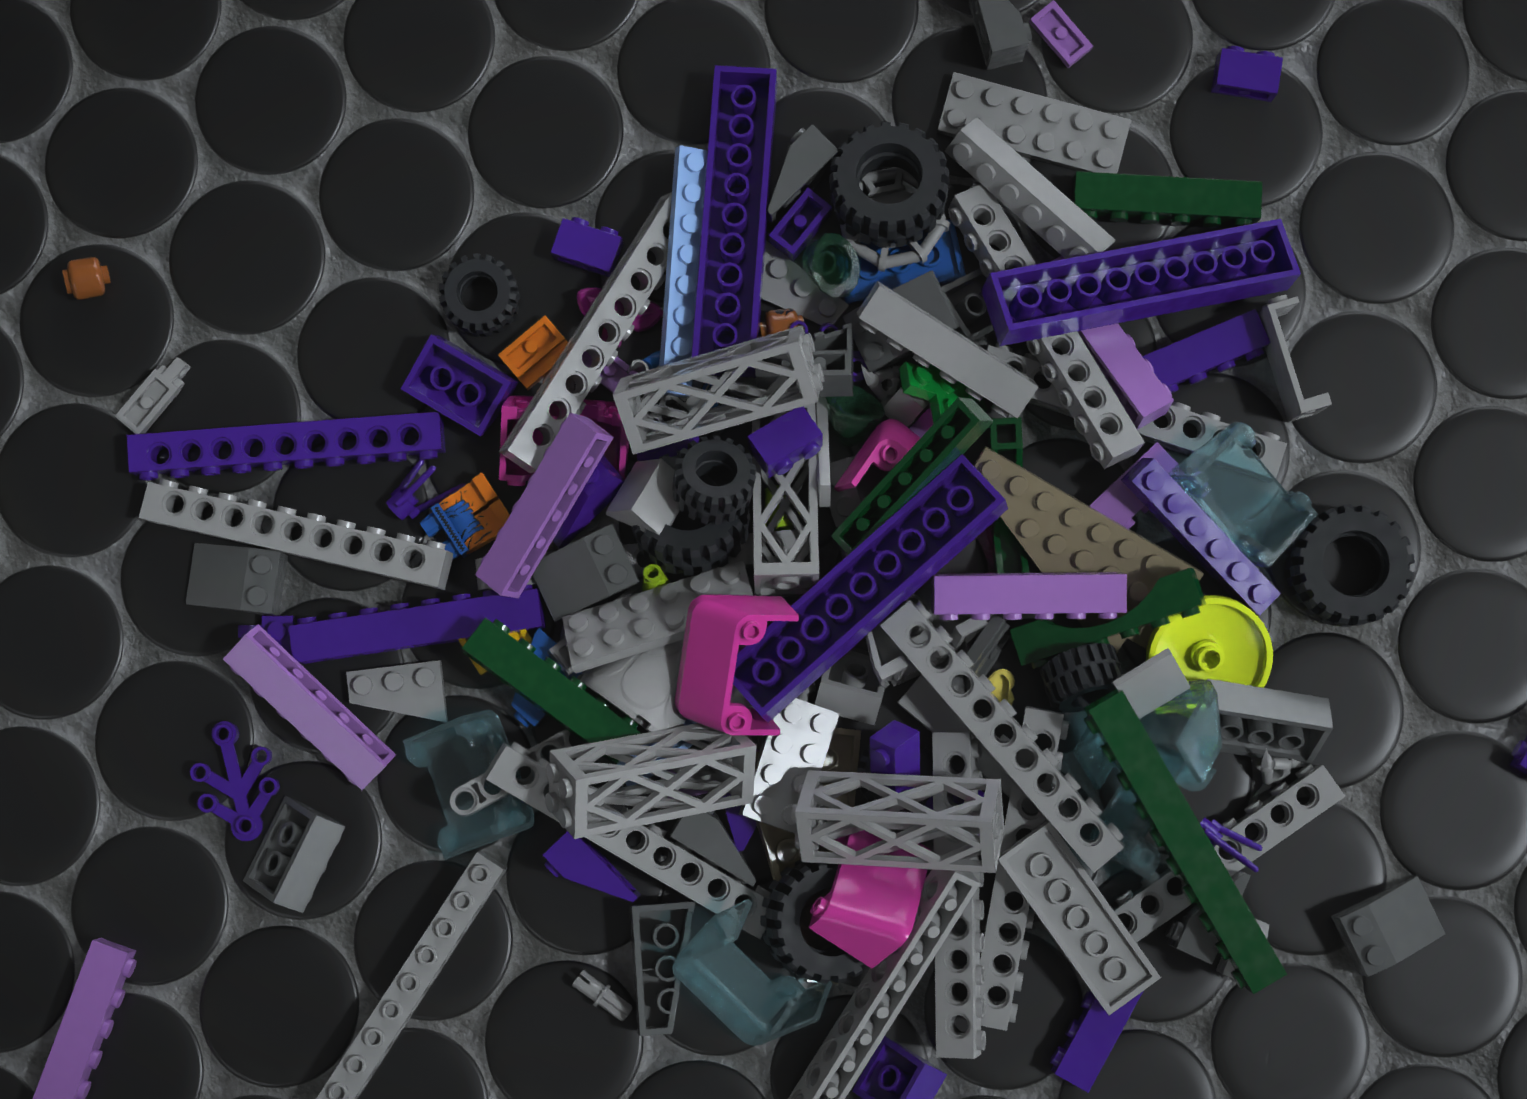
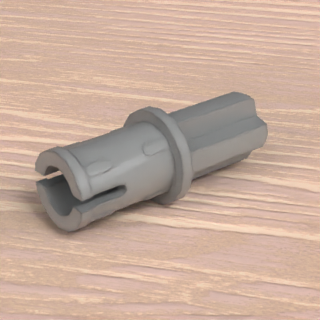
M583 970L572 984V987L593 1000L595 1007L597 1005L601 1006L620 1021H624L633 1008L632 1005L611 991L609 984L607 986L603 985L588 974L586 970Z

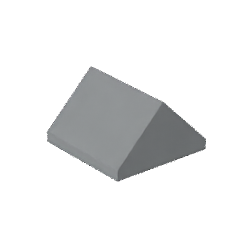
M663 459L637 461L608 507L606 515L632 527L633 525H638L643 532L647 529L660 535L666 524L672 525L680 511L679 502H675L673 497L674 491L672 490L675 470Z
M1168 648L1113 681L1115 690H1123L1139 719L1191 688Z

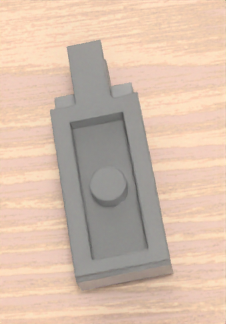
M176 357L168 368L162 365L158 370L154 369L115 417L135 434H145L179 394L185 384L181 379L191 367L181 358Z

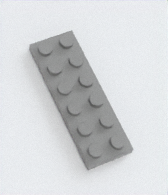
M953 72L937 133L955 138L964 126L977 117L1020 156L1080 172L1117 174L1131 120Z
M742 560L562 617L573 671L576 674L684 640L688 607L692 600L700 595L753 596L744 561Z
M1048 820L999 855V863L1108 1015H1111L1161 978L1055 827Z

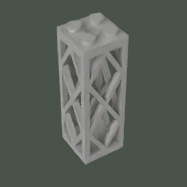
M801 325L622 377L613 393V398L633 455L818 402L820 391L823 390L822 382H825L820 363L814 364L812 352H815V346L811 334H805ZM774 357L789 361L790 365L784 367L761 360ZM748 367L780 374L767 390L735 382ZM725 371L720 378L711 376L712 374ZM696 380L711 384L712 387L707 391L680 383ZM730 389L754 396L738 399L723 394ZM667 390L701 398L689 412L656 404ZM648 393V394L641 400L640 395ZM716 402L724 404L721 406L711 408ZM650 411L676 419L658 422L648 419L646 414Z
M815 403L804 406L816 423ZM791 410L753 420L752 433ZM752 455V462L756 466V479L753 488L755 596H803L819 581L816 455L810 459L802 458L794 463L785 478L783 475L775 474L774 478L780 485L779 488L776 487L771 478L766 476ZM803 466L804 470L802 471L797 481L791 488L790 485L792 481L794 480L799 470ZM807 478L809 513L797 497ZM761 479L773 495L763 513H761ZM779 504L780 507L778 511L774 515L769 525L766 527L765 524L767 523L773 511ZM791 504H793L797 512L800 514V516L806 523L805 527L802 525V523L799 521V519L791 509ZM785 514L799 534L787 556L772 536ZM766 543H768V545L770 546V548L772 549L780 563H777V561L767 548ZM805 543L806 545L804 546L803 550H802L801 553L799 554L798 558L796 559L795 562H793V560L795 559L796 555H797L798 552L800 551L801 547H802L803 544ZM762 555L767 563H762ZM808 555H809V556H810V562H805V560L807 559V557H808Z
M697 723L550 750V764L546 766V775L549 781V793L545 796L546 807L559 820L560 825L574 839L750 804L753 803L756 745L746 735H729ZM683 740L703 750L671 747ZM658 742L653 746H643L644 744ZM605 754L626 764L617 765L594 762ZM705 765L713 767V770L696 773ZM686 766L677 774L667 771L669 769ZM651 773L663 779L654 781L642 775ZM628 780L637 783L636 785L621 787ZM607 782L599 789L590 786L591 784ZM692 789L711 792L700 800L678 790ZM651 793V794H650L649 796H647V797H646V796H638V795H643V794ZM727 793H730V794L732 795V796H728V797H723V796H725ZM614 804L635 807L622 815L601 807V805ZM652 808H664L663 810L648 812Z
M808 770L804 783H800L798 787V803L793 804L791 811L792 823L797 824L795 847L800 849L802 862L996 873L1005 830L1001 779ZM822 782L832 783V784L823 786V785H822ZM883 785L916 788L898 793ZM861 786L884 797L855 807L835 799ZM970 790H985L984 797ZM942 791H947L967 801V803L938 812L918 802ZM905 808V809H907V810H909V811H911V812H898V811H900V810H902V809ZM889 829H897V830H904V831H901V832H899V833L896 834V833L890 831ZM863 830L883 839L859 851H855L834 840ZM947 834L967 843V845L942 856L918 845L919 843ZM821 845L833 852H820L818 849ZM903 849L917 857L884 854ZM979 855H981V859H982V860H967V859H970V858H973V857H976V856H979Z

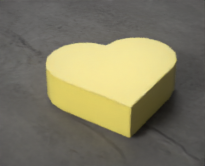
M999 669L988 677L989 681L996 688L992 693L1000 702L1006 699L1012 705L1014 696L1011 689L1015 683L1014 676L1008 670Z

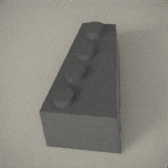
M693 900L629 905L636 1021L639 1036L672 1034L680 983L684 971L685 955L696 903Z

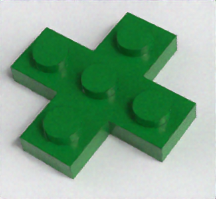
M906 361L899 368L903 393L929 401L933 423L941 417L958 397L973 399L984 412L987 411L984 397L979 401L965 391L967 386L961 382L956 381L955 384L948 382L939 375L941 370L932 364L927 368L923 365L919 366Z

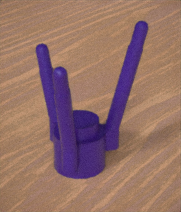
M419 459L401 484L391 493L392 497L386 501V504L401 520H404L408 515L414 519L418 514L440 503L466 484L462 483L416 507L415 505L419 500L413 493L436 470L435 466H431L409 488H406L425 462Z
M1206 817L1202 819L1200 825L1213 847L1218 845L1253 872L1259 871L1255 864L1221 838L1223 837L1222 834L1257 851H1262L1263 847L1222 826L1215 819L1209 821Z

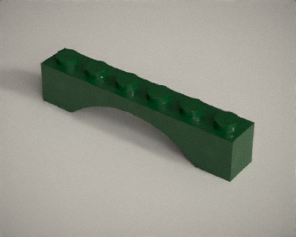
M1021 417L991 418L994 422L987 428L988 448L1023 468ZM999 517L992 523L994 573H1029L1027 552L1002 518Z
M1187 568L1159 578L1151 592L1138 606L1124 616L1109 623L1094 627L1076 628L1059 625L1044 619L1011 629L1010 633L1021 666L1031 664L1032 669L1043 667L1050 657L1069 649L1095 643L1110 644L1109 637L1120 634L1121 639L1137 635L1140 633L1138 628L1150 624L1151 628L1154 629L1169 624L1168 617L1181 614L1182 619L1199 614L1201 613L1199 607L1206 605V601L1194 568Z

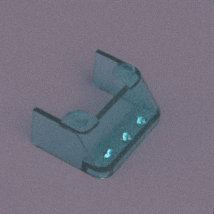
M1209 680L1188 681L1190 689L1139 720L1156 748L1177 747L1196 782L1203 783L1222 748L1217 691ZM1087 727L1073 753L1093 787L1101 789L1112 768L1117 766L1115 762L1109 763L1100 749V746L1104 744L1098 733L1092 735Z
M747 899L712 916L677 955L672 970L674 975L738 1038L749 1045L759 1046L819 1021L833 983L831 981L828 984L818 983L805 989L795 978L790 976H781L770 980L733 943L738 939L753 904Z

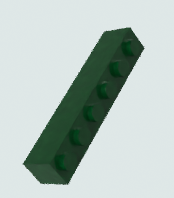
M1076 171L1072 179L1071 201L1092 220H1096L1097 217H1109V220L1112 222H1126L1128 218L1140 219V222L1144 224L1159 223V220H1169L1172 225L1177 226L1189 225L1190 222H1202L1204 227H1219L1221 223L1233 224V227L1257 223L1261 219L1263 182Z
M958 397L831 535L832 538L849 555L961 454H964L994 421L973 399Z
M485 617L462 647L465 655L585 744L640 734V731L637 730L639 725L626 714L619 717L611 711L613 705L600 695H597L596 698L592 697L585 691L587 686L574 676L570 679L559 672L562 668L549 657L542 660L534 654L536 648L523 638H520L519 641L515 640L508 634L511 630L497 619L491 622ZM605 754L603 755L612 764L619 765L621 762Z

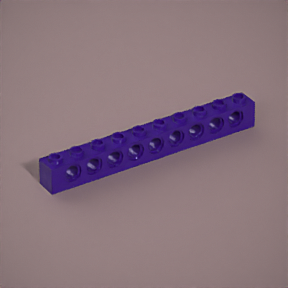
M440 412L127 435L129 473L139 476V480L145 481L157 480L158 474H170V478L189 477V472L201 471L203 476L220 475V470L232 469V473L241 474L250 473L252 467H263L264 471L283 470L282 465L294 464L296 469L313 468V463L326 462V466L335 467L345 465V460H357V464L376 463L375 458L388 457L389 462L406 461L407 456L419 455V459L429 460L438 458V453H446L444 418ZM412 430L418 431V441L413 445H406L404 442L405 435ZM379 433H386L388 436L387 443L380 448L374 447V437ZM349 435H355L357 442L354 448L344 450L342 446L344 438ZM323 437L325 439L324 449L320 452H313L312 442L316 438ZM286 440H293V451L283 455L281 453L282 443ZM256 442H261L263 445L262 453L257 457H251V446ZM230 444L232 448L231 455L226 459H220V448ZM193 447H199L201 451L200 457L196 461L190 462L188 459L189 451ZM163 449H168V460L163 464H159L157 461L158 453Z

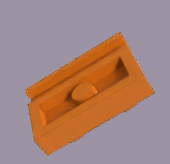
M545 315L499 353L498 356L525 388L529 390L550 372L568 341Z

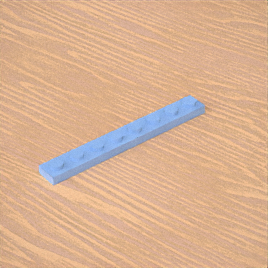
M681 145L675 148L659 367L692 357L708 150ZM692 380L680 384L692 387ZM667 390V392L664 394L686 398L690 397V395L678 393L671 390Z

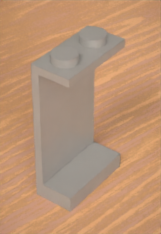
M1287 295L1277 296L1268 300L1269 304L1262 306L1263 310L1258 315L1271 342L1265 348L1276 386L1287 420L1292 422L1316 415L1332 405L1329 393L1307 399L1303 398L1278 319L1279 316L1286 315L1299 303L1298 296L1290 299L1287 298Z

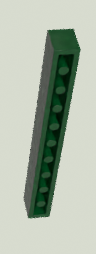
M1116 689L1083 708L1087 714V717L1083 718L1086 726L1092 735L1098 733L1104 743L1100 746L1103 755L1109 763L1115 762L1120 771L1116 775L1118 781L1126 792L1131 790L1137 801L1133 802L1136 812L1142 820L1147 818L1153 828L1149 831L1150 836L1158 848L1163 846L1168 853L1169 858L1165 859L1168 867L1174 876L1180 874L1186 884L1182 887L1186 898L1191 904L1197 903L1202 912L1198 918L1208 933L1213 931L1219 942L1214 945L1224 961L1229 959L1235 970L1231 972V975L1239 988L1243 989L1245 987L1252 994H1255L1287 975L1123 690Z

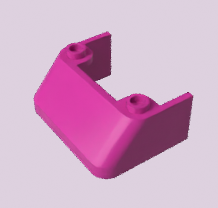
M888 419L880 422L839 479L834 489L840 492L856 487L872 463L880 470L891 471L918 442L920 437L899 420Z
M700 595L692 600L688 607L675 694V706L684 718L734 736L780 735L781 729L773 719L768 723L754 708H747L740 703H730L739 645L758 643L766 633L767 621L799 620L797 612L782 596Z

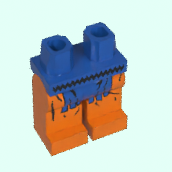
M480 473L470 483L431 507L433 512L420 522V525L429 538L444 529L449 536V539L443 542V544H446L445 550L454 553L453 559L460 555L465 558L472 554V552L495 540L498 531L504 526L510 514L484 474Z

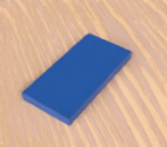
M950 219L947 220L950 223L949 230L942 234L927 256L928 260L925 263L917 262L885 269V272L878 271V267L851 251L846 252L842 247L844 242L833 244L844 301L848 305L864 302L877 281L892 290L932 270L940 286L965 276L966 273L955 225H953ZM923 230L922 239L917 241L919 245H921L925 237L928 235V233L925 230ZM860 242L881 255L882 247H878L872 242L869 245ZM908 245L889 248L888 256L912 250Z

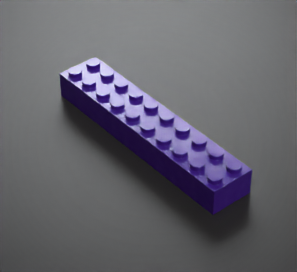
M715 65L692 357L759 338L767 210L777 96V69ZM748 367L740 377L756 378V368ZM725 371L718 372V373H715V374H712V375H713V376H722V374H723Z
M1275 219L992 272L989 274L981 291L999 346L1286 291L1301 275L1282 220Z
M961 454L791 605L799 615L798 621H773L766 628L764 637L758 643L747 645L738 653L733 685L760 716L769 723L1007 511L1008 506L1004 497Z

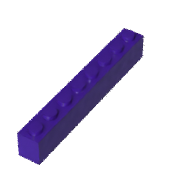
M528 584L519 598L500 596L494 590H487L482 592L483 597L471 598L470 594H459L451 596V602L440 603L439 598L422 600L421 606L409 608V603L390 605V611L378 612V608L361 609L358 616L348 617L347 612L329 614V620L317 621L316 617L297 619V625L288 626L292 656L300 664H308L459 641L458 639L463 638L468 640L485 617L491 622L495 619L499 620L511 630L509 633L520 632L519 630L523 629L527 631L546 628L542 594L540 590L533 589L532 585Z

